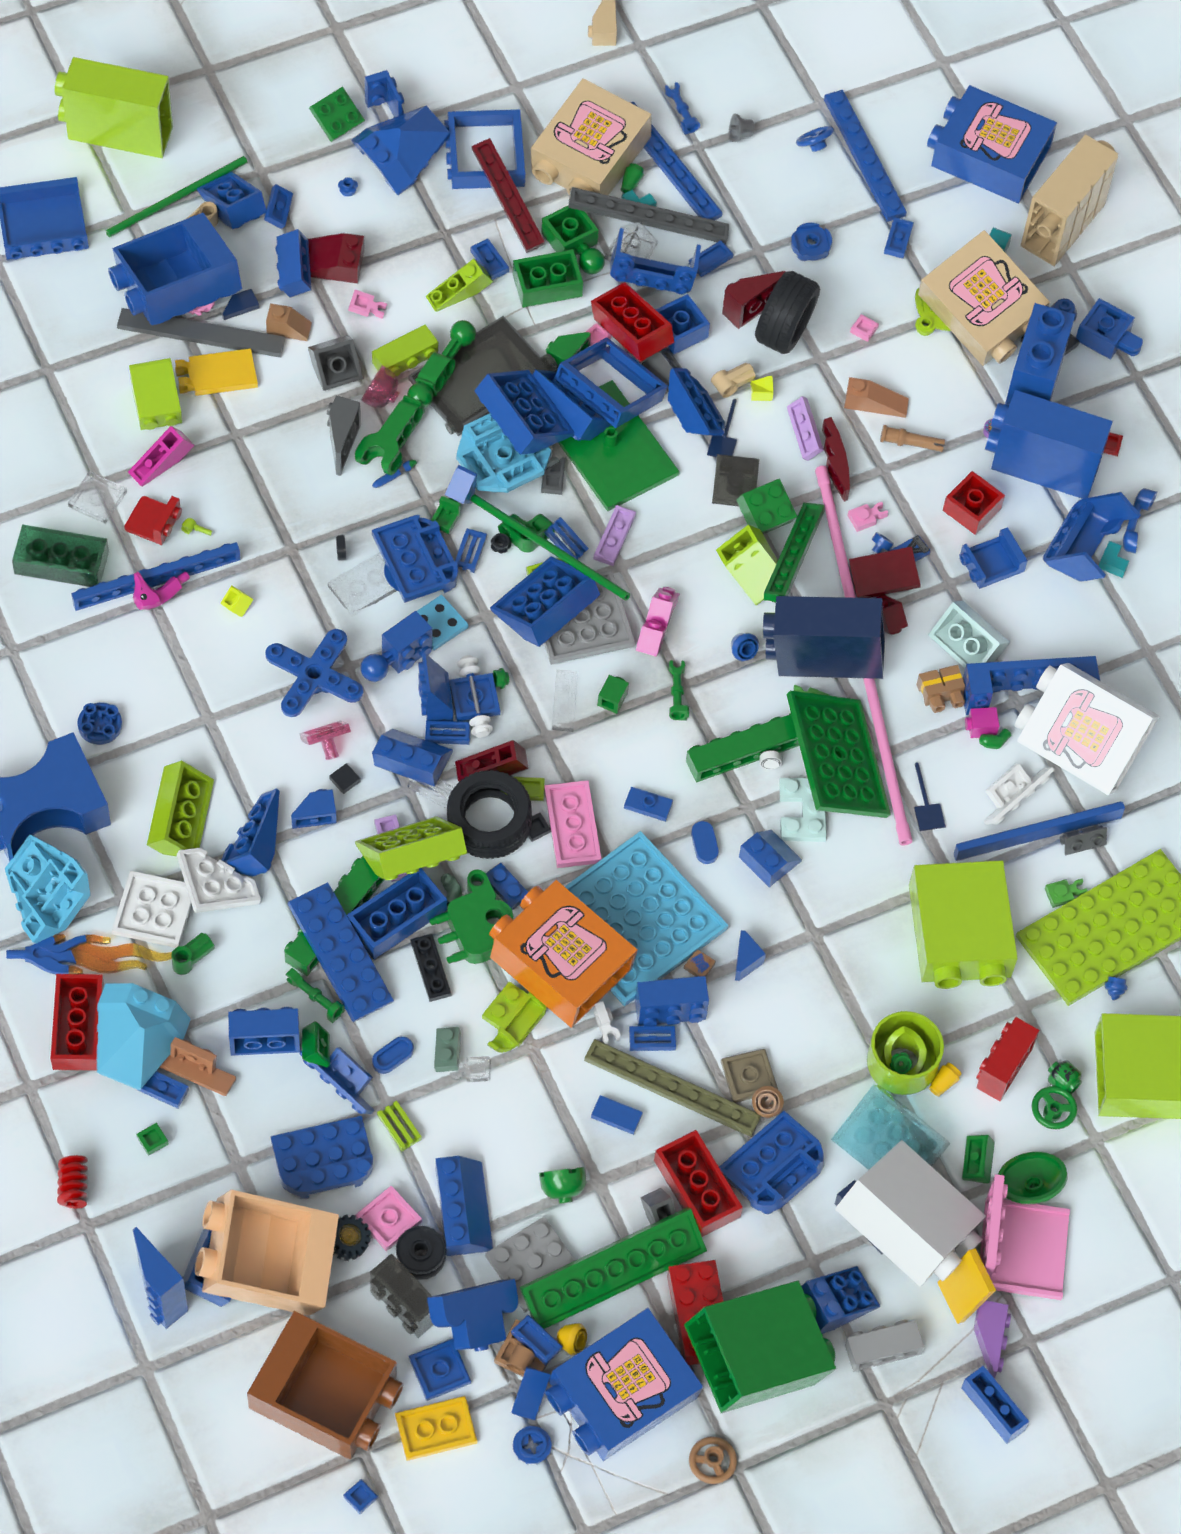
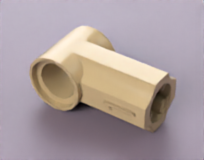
M744 363L728 372L726 370L717 372L712 377L711 382L721 396L727 398L733 395L738 387L754 380L756 375L750 363Z

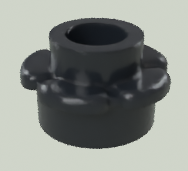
M498 533L491 539L490 547L494 552L503 554L511 548V541L506 534Z

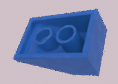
M229 172L197 188L198 193L206 202H212L216 205L218 218L231 229L240 228L243 224L256 220L266 213L262 192L233 172Z

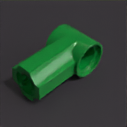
M200 933L186 945L176 947L171 954L174 972L180 975L189 973L195 963L215 949L211 938L206 933ZM186 959L184 962H179L178 960Z

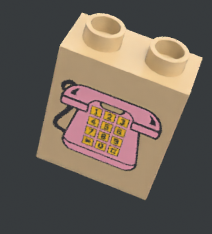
M582 78L531 147V169L533 175L546 185H551L555 182L566 188L569 195L572 187L609 195L624 175L625 168L635 160L651 138L652 114Z
M985 230L921 279L918 293L982 366L993 358L999 364L1007 360L1018 348L1014 341L1026 332L1034 304L1038 303L1049 306L1050 303Z

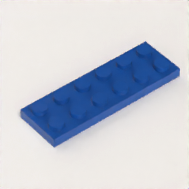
M328 882L287 903L352 1022L393 1003L394 999Z

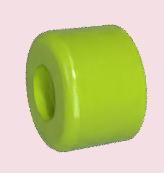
M901 1011L883 1018L873 1031L867 1053V1066L873 1080L884 1090L898 1095H911L927 1088L936 1077L943 1056L944 1041L941 1032L930 1019L915 1012ZM895 1049H907L912 1051L917 1057L916 1065L906 1074H899L890 1068L892 1062L891 1052Z

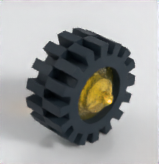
M348 1214L338 1218L333 1255L335 1253L338 1255L337 1259L341 1260L344 1257V1261H349L350 1258L355 1260L368 1248V1244L371 1241V1238H369L371 1231H367V1223L364 1225L361 1223L363 1221L362 1218L357 1220L355 1219L356 1215L348 1217Z

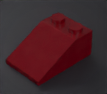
M341 233L308 239L311 277L358 284L364 255V236Z
M786 271L742 278L735 283H730L725 288L722 314L737 329L743 327L762 313L771 292Z

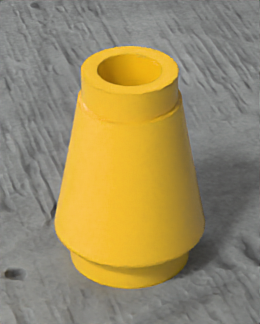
M947 1062L946 1065L941 1066L929 1090L939 1097L960 1080L961 1072L953 1064Z

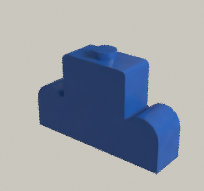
M515 1279L497 1280L427 1298L430 1318L434 1326L438 1328L451 1327L456 1350L474 1349L475 1352L488 1350V1345L506 1340L502 1314L514 1312L519 1304Z

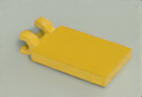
M251 349L190 356L189 362L175 360L176 377L189 374V378L178 377L180 394L194 391L195 396L258 388Z

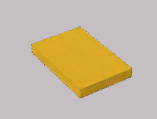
M976 1248L968 1250L960 1258L962 1260L961 1263L944 1281L940 1279L937 1282L957 1324L965 1322L996 1291Z
M466 1396L395 1413L406 1461L477 1444Z

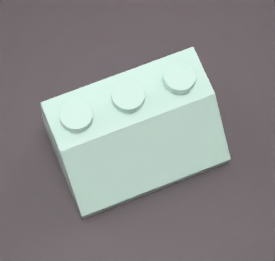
M964 601L952 602L928 634L964 668H966V664L994 662L1010 643Z

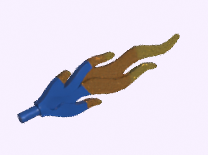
M60 934L25 947V950H6V959H25V962L55 975L84 974L81 968L61 963L77 964L95 972L110 974L135 968L147 970V965L141 961H113L118 958L139 957L156 962L172 959V952L158 953L134 943L114 947L92 945V943H111V938L97 935H82L65 941V935Z

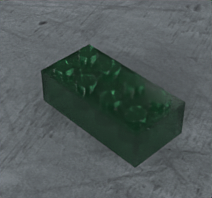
M22 524L12 559L14 574L87 587L96 586L102 580L109 554L108 541L106 538Z

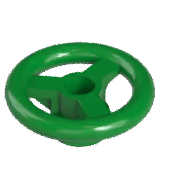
M1045 1087L1039 1090L1032 1100L1033 1116L1046 1128L1063 1129L1069 1126L1076 1118L1077 1103L1070 1092L1060 1087ZM1049 1093H1057L1064 1096L1069 1104H1060L1058 1101H1054ZM1042 1097L1046 1102L1043 1110L1044 1118L1038 1109L1039 1101ZM1063 1112H1070L1067 1119L1062 1122H1056L1061 1118Z

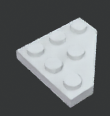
M201 848L178 851L177 858L194 913L257 905L260 903L261 898L255 880L248 876L246 878L234 871L235 868L220 859L219 861L207 855L208 852Z

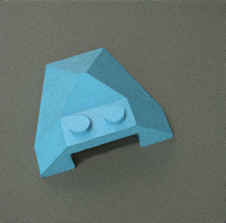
M29 834L13 856L14 858L5 867V872L11 892L15 893L18 903L15 905L23 918L21 922L22 928L33 943H38L65 931L91 895L88 874L77 859Z
M106 983L97 1004V1073L141 1090L162 1063L170 1056L173 1039L175 1037L181 1040L184 1039L191 1018L176 1001L133 983Z

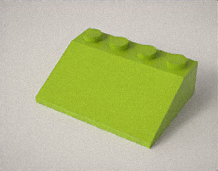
M437 816L355 841L356 847L375 874L385 880H394L403 873H416L419 871V868L425 866L428 868L436 867L441 861H455L460 859L461 855L467 854L462 828Z

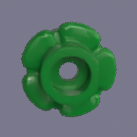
M503 668L493 671L495 687L505 688V685L509 684L508 672H505Z
M896 1053L891 1058L890 1068L892 1071L899 1074H906L910 1071L912 1060L907 1053Z

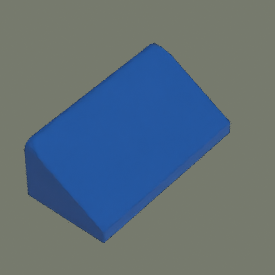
M528 1366L511 1414L536 1420L551 1374Z

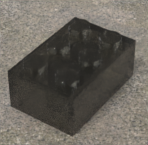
M391 1253L370 1271V1292L376 1300H382L387 1305V1311L394 1318L398 1317L403 1322V1328L410 1335L414 1334L419 1338L434 1325L430 1318L427 1298L432 1297V1295Z

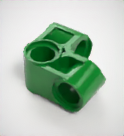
M516 514L510 515V517L544 539H549L544 532L553 522L543 514L536 515L528 522ZM504 522L498 525L499 532L506 534L511 543L518 547L520 551L529 553L539 546Z

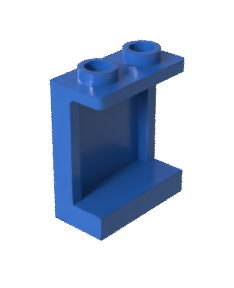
M1008 527L1000 530L999 537L970 548L967 544L962 545L961 553L959 554L962 565H966L969 570L970 579L973 583L977 584L979 589L1025 572L1028 562Z

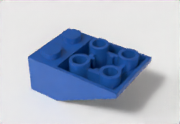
M422 653V662H418L419 697H421V714L426 716V721H453V705L448 672L426 653Z
M858 1266L808 1280L801 1286L804 1294H808L815 1303V1319L822 1334L833 1331L880 1307Z

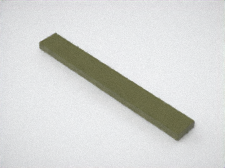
M596 1039L592 1042L584 1058L585 1062L749 1137H752L761 1119V1116L752 1110Z

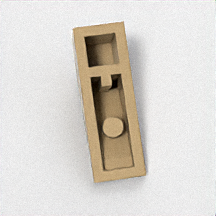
M602 0L592 17V25H588V38H592V46H616L615 0Z

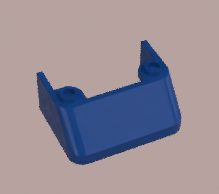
M1122 492L1081 499L1071 508L1046 550L1043 561L1049 567L1080 582L1105 578L1106 574L1095 563L1092 556L1105 535L1116 534L1121 529V525L1125 520L1139 518L1141 514Z

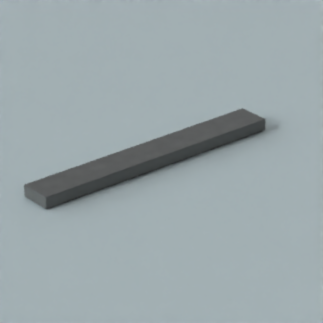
M572 187L570 190L568 208L713 242L721 240L726 244L728 241L729 224L575 187Z
M126 308L121 309L117 323V329L234 350L251 349L252 353L281 358L285 343L284 336L172 317L157 325H151L143 312L134 316Z

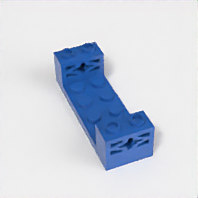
M1096 656L966 664L963 675L965 684V715H969L970 709L989 708L993 692L1001 690L1020 691L1031 688L1039 690L1036 686L1049 665L1058 670L1061 664L1070 663L1100 681Z

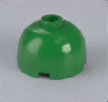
M585 1167L540 1172L541 1188L549 1198L558 1199L559 1204L573 1202L572 1197L580 1195L585 1188Z

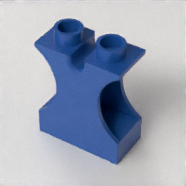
M74 732L49 741L43 757L28 771L12 777H0V851L4 850L9 862L14 858L13 856L29 834L35 835L46 829L63 827L71 828L87 835L111 825L108 803Z

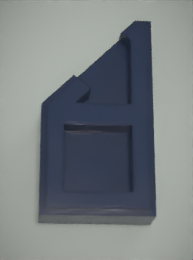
M252 288L231 296L222 314L223 320L259 309V303Z

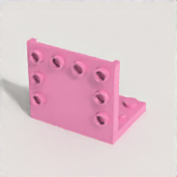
M995 1174L985 1200L984 1215L986 1217L983 1220V1240L981 1242L980 1258L996 1291L1062 1300L1070 1209L1039 1204L1027 1205L1005 1200L1008 1185L1004 1184V1175Z

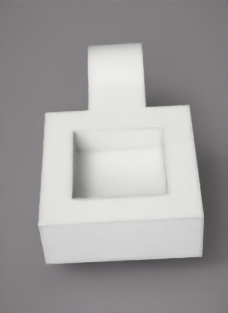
M603 1001L594 1004L593 1013L599 1030L602 1032L603 1042L608 1044L607 1036L609 1034H613L616 1041H619V1030L610 1025V1022L613 1021L610 1009L605 1008Z

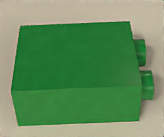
M799 1280L706 1306L684 1324L721 1414L814 1386L836 1369L834 1347L827 1338L822 1336L815 1319V1303L808 1294H804Z

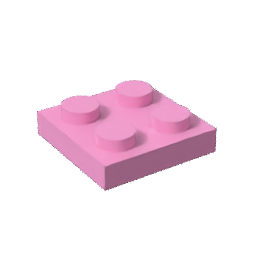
M392 1186L356 1214L357 1220L362 1218L363 1221L361 1223L363 1225L365 1223L368 1224L367 1231H371L373 1238L385 1251L394 1246L407 1229L422 1223V1218Z

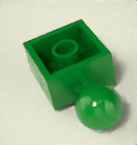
M566 206L542 218L541 233L555 252L573 249L575 255H580L579 266L587 274H597L604 268L605 257L603 253L598 249L591 248L598 244L599 229L585 211Z

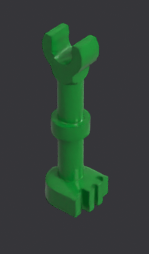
M670 660L668 669L673 677V686L671 687L673 706L669 709V717L673 720L687 721V718H689V706L682 705L684 687L681 680V675L685 671V662L681 660V666L677 668L673 666V660Z
M291 968L286 973L288 977L286 980L291 985L300 988L309 995L310 1000L318 1002L327 1009V1019L331 1023L337 1020L345 1011L343 1004L339 1001L331 1002L322 995V991L319 988H314L308 984L295 969Z

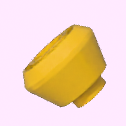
M581 1323L565 1325L557 1333L558 1343L563 1346V1350L574 1356L584 1349L587 1342V1330Z

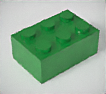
M573 249L513 260V278L522 308L583 296V279Z

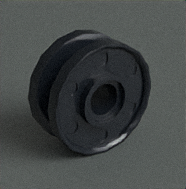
M414 1226L407 1229L399 1237L396 1244V1257L401 1271L408 1277L416 1280L429 1279L440 1272L446 1261L445 1242L435 1229L427 1226ZM420 1249H423L427 1252L423 1256H418L415 1254V1252Z

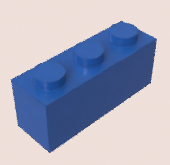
M299 229L277 236L275 250L278 255L276 266L279 272V279L277 281L279 289L284 291L289 298L310 291L311 275L308 239Z
M984 1365L965 1378L961 1389L1006 1444L1026 1430L1030 1421Z

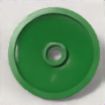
M1028 1152L1015 1156L1007 1161L998 1173V1175H1004V1184L1008 1185L1006 1198L1013 1202L1027 1205L1039 1204L1052 1199L1063 1190L1068 1179L1067 1169L1062 1160L1045 1152Z

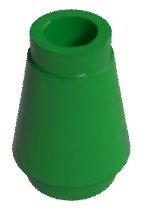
M631 163L625 168L620 189L622 193L634 191L644 177V169L640 165Z

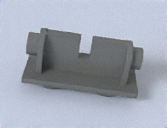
M1096 824L1082 829V833H1079L1078 830L1063 833V836L1059 838L1062 845L1065 844V856L1107 845V827Z

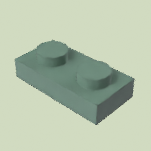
M459 1027L436 1029L434 1060L436 1072L459 1070L461 1039Z

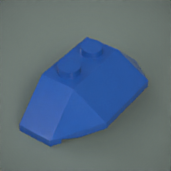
M672 368L669 377L668 402L681 422L682 428L686 433L722 436L725 433V421L707 390L696 378L691 376V372L687 368Z

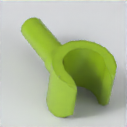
M187 518L182 523L181 530L186 534H190L193 529L210 536L212 534V530L197 525L196 521L192 518Z

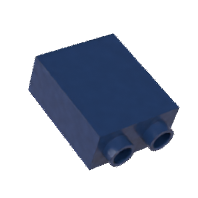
M776 596L775 613L764 612L763 639H766V660H777L779 676L883 679L885 632L882 598Z

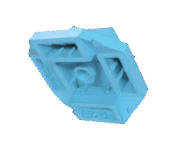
M489 413L464 425L456 459L462 467L477 473V490L508 493L544 475L551 457V449L547 447L535 453L520 455Z

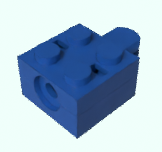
M1100 298L1079 325L1076 335L1079 343L1110 360L1118 349L1134 357L1140 353L1143 344L1142 338L1131 333L1135 317Z

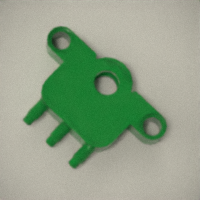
M476 869L468 874V894L452 900L448 905L447 912L436 915L429 920L432 926L448 921L452 932L439 937L438 942L439 944H444L456 940L460 949L459 952L446 958L449 964L464 959L472 964L491 960L490 956L494 939L489 933L495 924L489 923L488 920L491 918L500 919L506 914L512 919L514 917L512 909L507 903L496 900V894L486 873L482 870ZM478 881V882H481L482 884H481V885H474V884H472V883Z

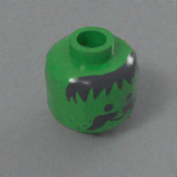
M1068 1060L1061 1063L1056 1061L1048 1069L1050 1073L1048 1082L1052 1086L1060 1087L1071 1094L1082 1083L1080 1080L1081 1072Z

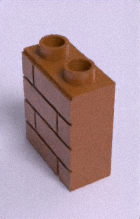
M293 1311L247 1392L248 1407L254 1412L325 1446L327 1449L347 1459H352L358 1447L366 1451L371 1449L381 1429V1425L373 1421L381 1405L389 1409L394 1407L403 1390L404 1383L396 1379V1361Z

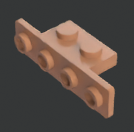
M176 1037L171 1043L170 1056L160 1066V1068L223 1096H227L236 1081L234 1075L216 1068L217 1055L208 1049H201L187 1040H181Z

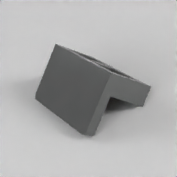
M668 349L660 350L642 363L646 369L668 385L665 394L669 391L670 370L672 368H682Z

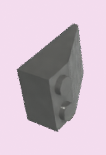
M336 395L333 403L330 402L327 408V415H329L327 426L330 427L336 475L341 476L361 426L360 402Z

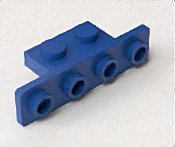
M337 1047L331 1054L330 1066L328 1067L303 1060L311 1069L315 1068L320 1073L319 1077L327 1084L331 1083L336 1088L335 1091L340 1097L348 1099L353 1104L352 1108L359 1114H372L375 1111L359 1096L373 1077L341 1047Z

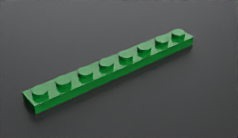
M803 503L766 586L764 600L776 603V596L789 595L824 514V505Z

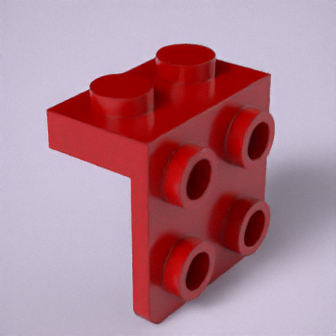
M142 496L124 526L125 531L163 545L165 539L171 534L176 520L181 516L180 499L171 496L168 503L164 504L152 498Z

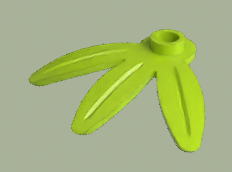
M917 288L915 304L920 317L916 320L915 328L918 333L928 336L935 329L951 331L918 295L919 288Z

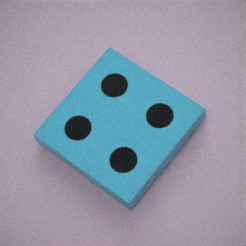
M442 594L417 610L422 618L432 627L433 650H436L468 628V623Z

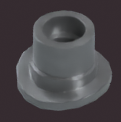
M733 114L729 124V139L732 142H738L742 137H751L754 133L753 120L743 119L739 114Z

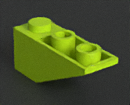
M473 258L425 297L435 312H438L477 295L489 286L493 280L485 268Z

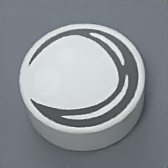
M765 751L759 757L760 766L764 769H776L782 764L781 754L776 751Z

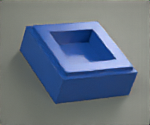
M362 1479L343 1494V1498L359 1515L378 1499L375 1492Z

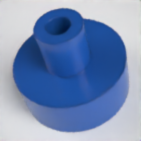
M878 532L872 537V541L876 543L872 549L875 553H880L882 549L889 551L894 545L891 540Z

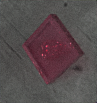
M340 720L299 733L301 742L307 745L321 742L325 759L330 760L333 759L332 757H339L333 738L349 733L351 730L348 723Z

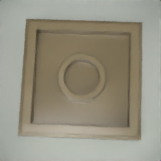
M765 1049L721 1059V1066L734 1103L752 1099L754 1093L763 1086H772L778 1089Z

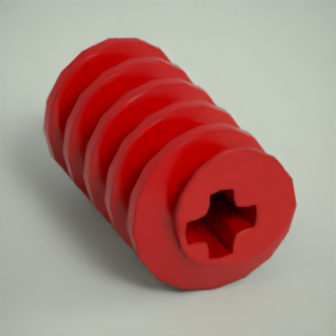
M67 1156L58 1161L59 1178L57 1183L59 1187L57 1188V1203L63 1207L78 1209L87 1205L86 1201L81 1200L87 1197V1193L82 1191L87 1189V1184L83 1183V1181L88 1179L87 1175L82 1174L88 1171L87 1166L81 1165L88 1162V1158L85 1156Z

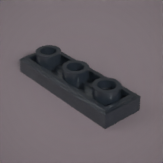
M433 934L410 939L429 1002L451 997L450 987Z

